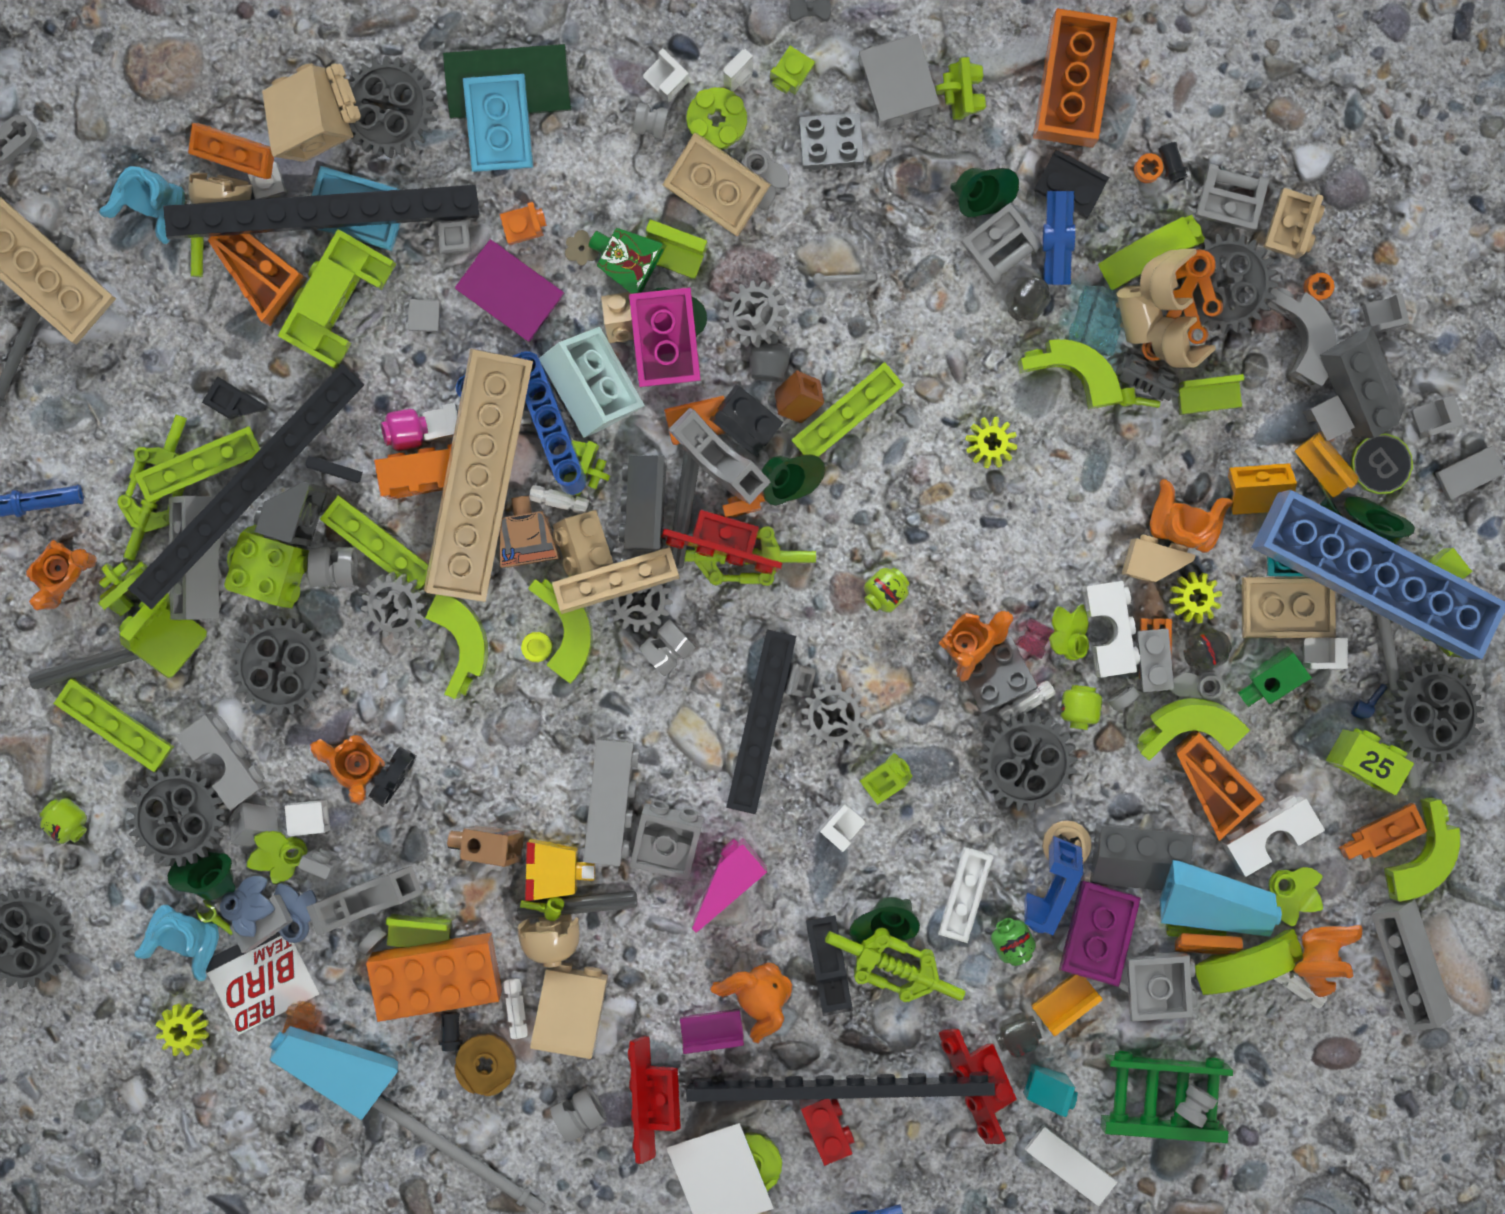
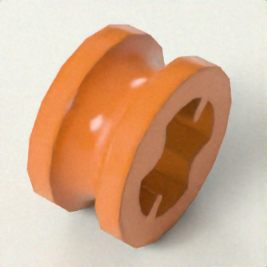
M1152 153L1142 155L1134 165L1135 177L1142 183L1156 181L1164 169L1161 158ZM1142 162H1145L1147 165L1153 163L1155 168L1152 171L1156 172L1155 175H1152L1150 172L1144 174L1142 172L1144 165H1141Z
M1323 272L1309 276L1303 286L1304 293L1307 292L1317 301L1330 297L1335 288L1332 277ZM1321 279V284L1326 285V290L1321 291L1318 295L1316 294L1317 289L1313 290L1312 285Z

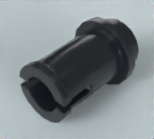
M1171 142L1159 147L1158 151L1161 154L1166 170L1165 179H1169L1170 184L1185 180L1188 177L1186 173L1188 172V167L1183 165L1177 142Z
M460 1012L440 1013L441 1040L438 1041V1044L441 1045L442 1051H458L460 1044H463V1040L460 1039L459 1035Z

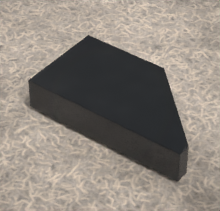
M218 376L202 401L203 404L229 419L265 411L268 407Z
M309 455L305 464L306 468L355 483L360 482L363 475L361 471Z

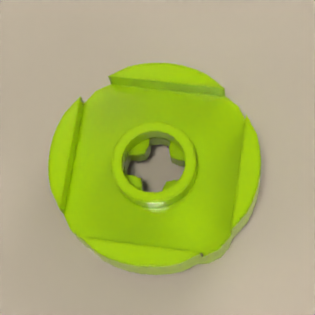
M725 88L703 89L697 93L696 97L689 104L686 115L687 127L691 136L694 133H698L719 149H727L738 142L746 131L747 112L743 100L734 92ZM716 111L721 112V116L726 118L725 122L718 124V127L712 126V120L708 119L709 115H714Z

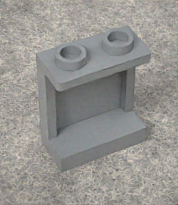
M918 33L859 51V65L861 71L864 70L878 116L877 123L879 128L886 126L887 130H892L903 126L905 120L916 117V121H922L934 116L933 112L937 111L939 101Z

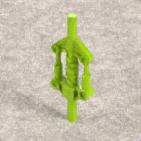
M175 414L163 448L138 447L134 451L135 462L129 475L131 479L126 493L119 496L117 500L119 508L131 527H133L123 556L124 558L135 561L145 532L169 526V506L167 510L158 513L153 512L154 509H157L158 504L156 502L160 501V498L149 503L142 499V507L138 506L132 497L137 484L134 475L144 471L146 463L158 465L179 456L175 450L187 418ZM185 487L172 492V497L182 496Z
M769 526L759 528L756 540H761L762 550L753 548L752 554L781 563H816V551L780 550L774 537L773 528ZM696 548L695 550H686L684 562H695L712 585L718 586L722 582H740V584L770 586L774 582L776 571H773L772 575L764 573L723 575L717 567V562L725 564V556L714 554L713 558L695 553Z
M878 928L874 935L867 940H863L862 944L831 931L826 936V943L856 956V966L853 970L855 981L858 984L869 983L881 989L887 988L898 993L900 1000L903 1002H910L933 992V990L958 1001H962L966 992L964 989L939 979L935 956L932 950L924 949L919 951L912 948L907 942L889 935V931L886 928ZM889 947L903 954L909 953L920 958L921 966L917 969V966L910 965L906 961L902 963L901 959H895L892 955L888 956L883 951ZM876 965L877 968H883L886 972L891 971L893 975L898 974V977L905 978L909 982L899 987L888 982L887 978L871 971Z

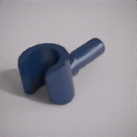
M1382 683L1367 703L1360 699L1357 700L1351 710V714L1359 719L1372 717L1375 712L1374 706L1388 687Z

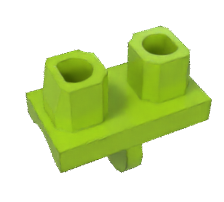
M961 57L958 62L948 65L949 72L943 73L944 83L935 86L936 94L945 95V104L952 105L953 120H962L970 114L979 113L986 108L984 94H973L972 84L982 82L983 66L970 63V57Z
M572 440L581 461L586 481L588 475H592L588 487L597 489L600 479L609 481L611 476L603 473L607 461L598 458L595 468H592L600 446L591 441H588L587 444ZM570 472L566 474L563 481H573L577 473ZM581 491L580 493H578V494H575V495L580 497L581 494H582V491Z
M143 561L139 562L123 577L121 574L128 569L123 562L115 568L108 563L102 567V571L106 576L99 581V584L106 588L109 584L113 583L110 588L100 595L101 600L98 604L104 610L109 607L119 616H123L131 609L134 603L124 593L128 591L127 588L147 569Z

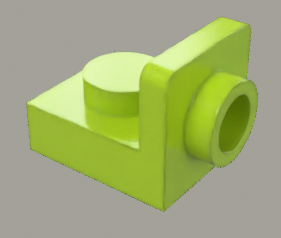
M790 45L777 66H773L770 71V79L773 80L772 85L785 94L790 91L796 95L813 69L815 61Z
M893 753L885 762L864 775L859 782L876 804L879 805L904 788L913 776L907 762L899 758L896 753Z

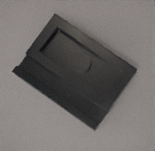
M1055 149L1034 191L1047 197V191H1074V212L1088 218L1110 177Z
M738 385L733 387L717 408V413L709 419L755 457H758V452L761 448L768 444L784 423Z

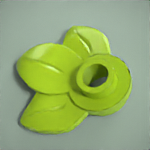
M1080 604L1072 614L1065 608L1057 606L1052 617V626L1055 632L1049 637L1052 650L1058 655L1064 654L1068 660L1075 661L1085 657L1089 650V640L1085 635L1088 630V617L1084 604Z
M278 831L261 832L254 836V841L258 848L250 854L246 865L249 869L270 871L273 884L284 882L294 875L295 868L299 865L302 856L307 854L306 843L297 837L287 838ZM290 849H296L294 852H287Z
M1301 867L1293 872L1284 869L1278 870L1271 875L1268 882L1269 891L1275 893L1277 907H1281V920L1286 924L1295 926L1300 911L1317 912L1323 910L1321 897L1314 888L1323 878L1318 871L1309 867ZM1286 879L1288 882L1287 888L1280 890L1279 882Z

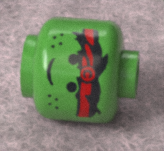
M1006 918L998 922L997 928L991 935V941L999 959L1012 966L1022 965L1029 961L1033 956L1032 953L1036 948V944L1028 925L1021 920H1013L1012 918Z

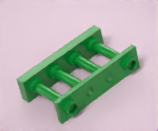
M1121 1050L1115 1051L1114 1055L1106 1054L1105 1061L1110 1067L1117 1068L1113 1111L1110 1112V1115H1101L1100 1127L1105 1134L1228 1143L1229 1131L1217 1120L1218 1102L1213 1109L1206 1112L1207 1120L1202 1128L1188 1121L1175 1111L1179 1103L1186 1101L1190 1073L1208 1074L1206 1092L1218 1100L1220 1075L1233 1076V1069L1227 1063H1224L1223 1059L1208 1057L1206 1062L1135 1057L1132 1052ZM1129 1068L1147 1070L1144 1113L1140 1114V1118L1128 1117L1129 1114L1126 1113ZM1159 1071L1177 1072L1175 1109L1171 1120L1159 1119V1116L1156 1115Z

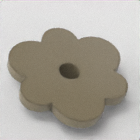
M578 230L574 237L566 239L568 248L565 250V257L569 261H576L580 266L585 265L587 260L594 261L598 258V252L588 247L591 237H589L586 231ZM580 247L585 248L583 251L579 250Z

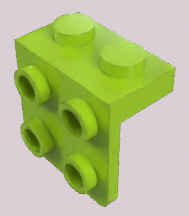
M242 532L237 540L224 587L228 591L265 603L293 609L294 603L300 596L299 586L302 576L308 569L310 550L287 545L249 532Z
M167 593L152 610L141 601L139 604L141 609L134 617L128 616L120 625L119 638L122 646L165 677L172 678L206 639L207 631L192 619L170 620V598Z

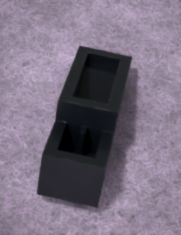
M836 915L806 920L823 1016L853 1011L842 949L825 942L829 931L839 935Z

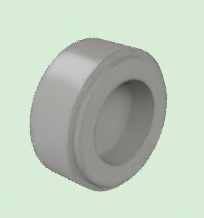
M1130 684L1110 696L1108 702L1113 710L1118 711L1136 701L1140 693L1134 684Z
M376 927L360 942L358 949L365 956H368L386 939L388 934L381 927Z

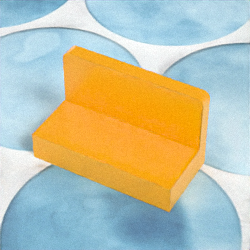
M1320 431L1295 449L1294 452L1318 481L1322 483L1332 498L1336 497L1349 487L1351 489L1357 484L1359 479L1357 474L1329 441H1325Z
M1290 463L1229 468L1228 478L1233 491L1232 514L1269 512L1278 492L1287 490L1296 492L1297 482Z
M1072 974L1032 1004L1031 1007L1055 1037L1103 999L1085 977Z

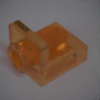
M293 1002L287 1008L286 1014L288 1015L282 1033L284 1034L289 1026L316 1033L322 1011L316 1010V1006L310 1002Z

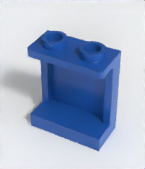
M1053 836L1049 845V872L1055 874L1054 879L1044 898L1027 893L1024 900V923L1037 933L1046 932L1054 935L1083 875L1082 847Z

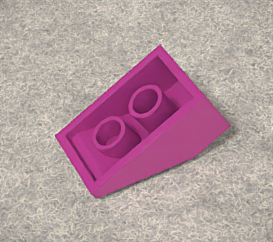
M691 287L629 294L639 387L701 381Z
M734 838L721 849L722 852L720 854L722 856L719 858L693 921L692 929L695 933L767 873V865L744 838L738 842Z

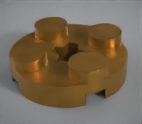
M493 1032L470 1037L462 1044L455 1059V1075L460 1085L470 1093L484 1096L496 1095L503 1091L510 1084L517 1068L513 1048L505 1039ZM479 1058H490L493 1061L491 1064L492 1071L480 1070L478 1068L481 1063Z

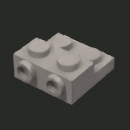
M655 800L651 804L645 803L629 866L689 881L704 817L698 816V812L692 808H682L681 811L669 809L668 804L663 801Z
M1184 951L1155 953L1154 956L1126 958L1131 1021L1193 1017V1008L1197 1007L1196 991L1191 987V977H1195L1194 960L1190 959L1187 953Z

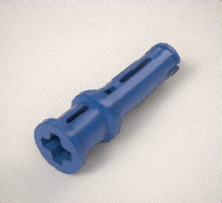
M79 484L30 493L12 490L11 494L0 495V517L10 515L23 517L26 511L83 504V491Z

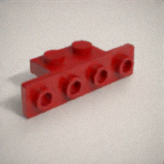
M703 510L699 511L692 536L663 529L660 537L666 539V545L679 549H683L684 545L696 548L695 553L711 558H713L714 554L725 556V562L737 566H743V562L755 565V571L772 575L773 571L778 572L783 564L752 554L759 530L758 526Z
M944 1029L938 1034L942 1041V1049L948 1056L953 1067V1073H957V1077H970L972 1072H987L988 1076H995V1096H965V1103L972 1112L977 1124V1132L985 1144L1004 1143L1006 1138L995 1113L1017 1100L994 1044H985L969 1054L959 1029Z
M642 1036L630 1041L628 1049V1060L631 1069L629 1088L632 1092L631 1120L634 1127L632 1148L635 1153L636 1164H643L655 1158V1130L675 1132L681 1129L678 1068L651 1066L649 1036Z

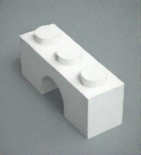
M1123 581L1082 587L1087 617L1104 616L1113 626L1112 637L1107 643L1091 647L1096 677L1137 672L1136 665L1140 664V654L1138 647H1133L1132 635L1136 633L1133 617L1128 616L1127 605L1131 604L1128 586L1124 587Z
M1294 795L1289 796L1278 803L1279 808L1270 813L1269 811L1261 812L1252 818V824L1245 828L1238 826L1226 835L1227 838L1221 841V844L1239 874L1247 877L1272 862L1266 852L1265 844L1267 838L1273 832L1284 831L1290 842L1299 846L1325 831L1306 798L1295 797Z

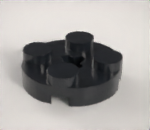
M400 746L390 760L392 763L387 771L383 769L373 783L375 786L368 797L372 798V801L381 807H384L385 803L387 804L403 783L407 772L405 769L411 770L417 755Z

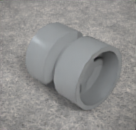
M340 547L336 548L335 552H332L330 548H311L308 555V577L311 587H330L332 582H335L337 587H355L358 580V555L356 548Z
M671 619L657 630L658 636L656 638H648L639 647L642 654L663 676H666L677 666L678 658L684 659L696 648Z
M589 1086L573 1094L572 1101L564 1099L550 1108L552 1118L559 1132L569 1143L584 1135L585 1128L593 1130L607 1122L604 1108L597 1095Z

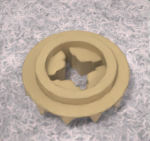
M1063 820L1052 824L1048 831L1044 833L1042 844L1047 860L1049 861V845L1053 836L1060 838L1059 835L1061 834L1068 840L1076 838L1072 844L1082 847L1084 863L1091 852V838L1087 830L1079 823Z

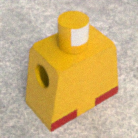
M530 839L527 842L525 901L573 895L577 891V880H595V863L578 862V848L536 839Z

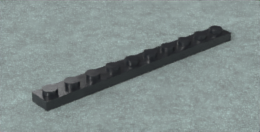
M476 185L163 206L167 240L479 218Z
M341 364L127 589L152 610L365 384Z
M945 1072L940 1073L939 1077L926 1078L924 1073L908 1074V1078H895L894 1074L877 1075V1079H865L864 1075L853 1074L846 1076V1079L834 1080L832 1075L816 1076V1080H803L802 1076L785 1077V1081H773L772 1077L762 1076L756 1077L754 1081L742 1082L740 1077L725 1078L724 1082H712L711 1078H697L686 1089L687 1102L995 1096V1076H988L987 1072H972L970 1077H957V1073Z

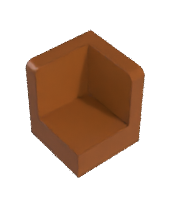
M797 370L774 392L778 415L798 423L806 421L824 404L820 380Z

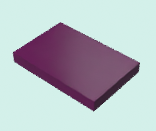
M489 239L455 286L458 292L529 343L565 294L491 239Z
M1081 881L1059 970L1119 987L1141 897Z

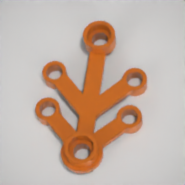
M1196 250L1197 253L1175 272L1177 279L1186 277L1180 289L1173 291L1174 298H1193V292L1199 283L1205 301L1203 303V311L1207 316L1215 317L1223 311V303L1216 298L1210 278L1216 268L1215 258L1208 251ZM1202 259L1206 267L1203 271L1199 272L1196 269V263ZM1194 298L1193 303L1186 309L1168 311L1166 315L1168 318L1176 319L1181 316L1183 311L1185 317H1196L1197 321L1189 328L1188 338L1194 344L1206 342L1209 335L1208 330L1201 325ZM1212 301H1215L1218 305L1215 313H1211L1208 310V305ZM1197 329L1203 332V338L1199 341L1193 337V333ZM1152 342L1143 343L1142 352L1147 359L1152 361L1161 360L1153 352Z

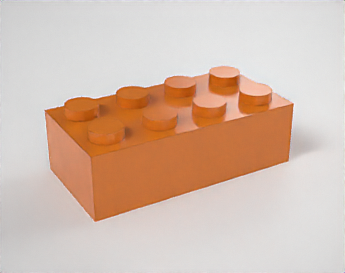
M1056 9L1051 19L1033 134L1034 139L1092 148L1097 143L1100 135L1117 17Z
M492 932L411 947L376 951L371 953L366 962L377 1022L499 1002L502 994Z

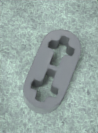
M21 115L13 116L0 127V146L3 155L0 157V166L10 163L36 139L37 128L26 117ZM18 125L25 127V136L22 137L18 134L16 128Z

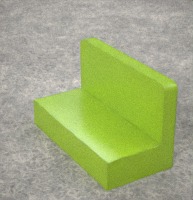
M650 219L646 228V238L667 245L657 266L695 279L708 247L707 240Z
M1244 374L1180 382V395L1177 397L1179 415L1241 408L1240 382L1244 381Z
M391 914L386 918V925H389L387 946L411 947L449 940L452 920Z

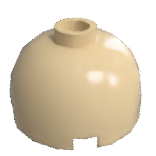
M208 173L190 174L188 191L191 204L250 200L252 184H248L245 180L218 174L217 177H209L207 179Z
M568 914L560 915L556 921H549L546 917H538L539 922L530 924V919L521 922L518 925L520 946L525 955L534 962L543 963L544 967L548 968L557 967L576 951L580 935L579 919L577 917L572 921L571 915Z

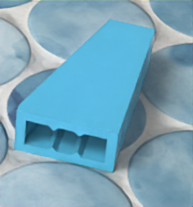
M1176 860L1172 861L1159 899L1161 923L1271 937L1275 925L1280 924L1282 915L1281 907H1277L1275 893Z
M289 1026L284 1034L279 1032L269 1046L272 1049L270 1061L360 1120L364 1118L398 1072V1061L392 1057Z

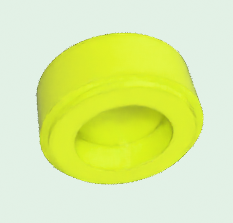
M542 632L528 634L521 644L524 657L531 662L546 660L551 655L553 648L551 639Z

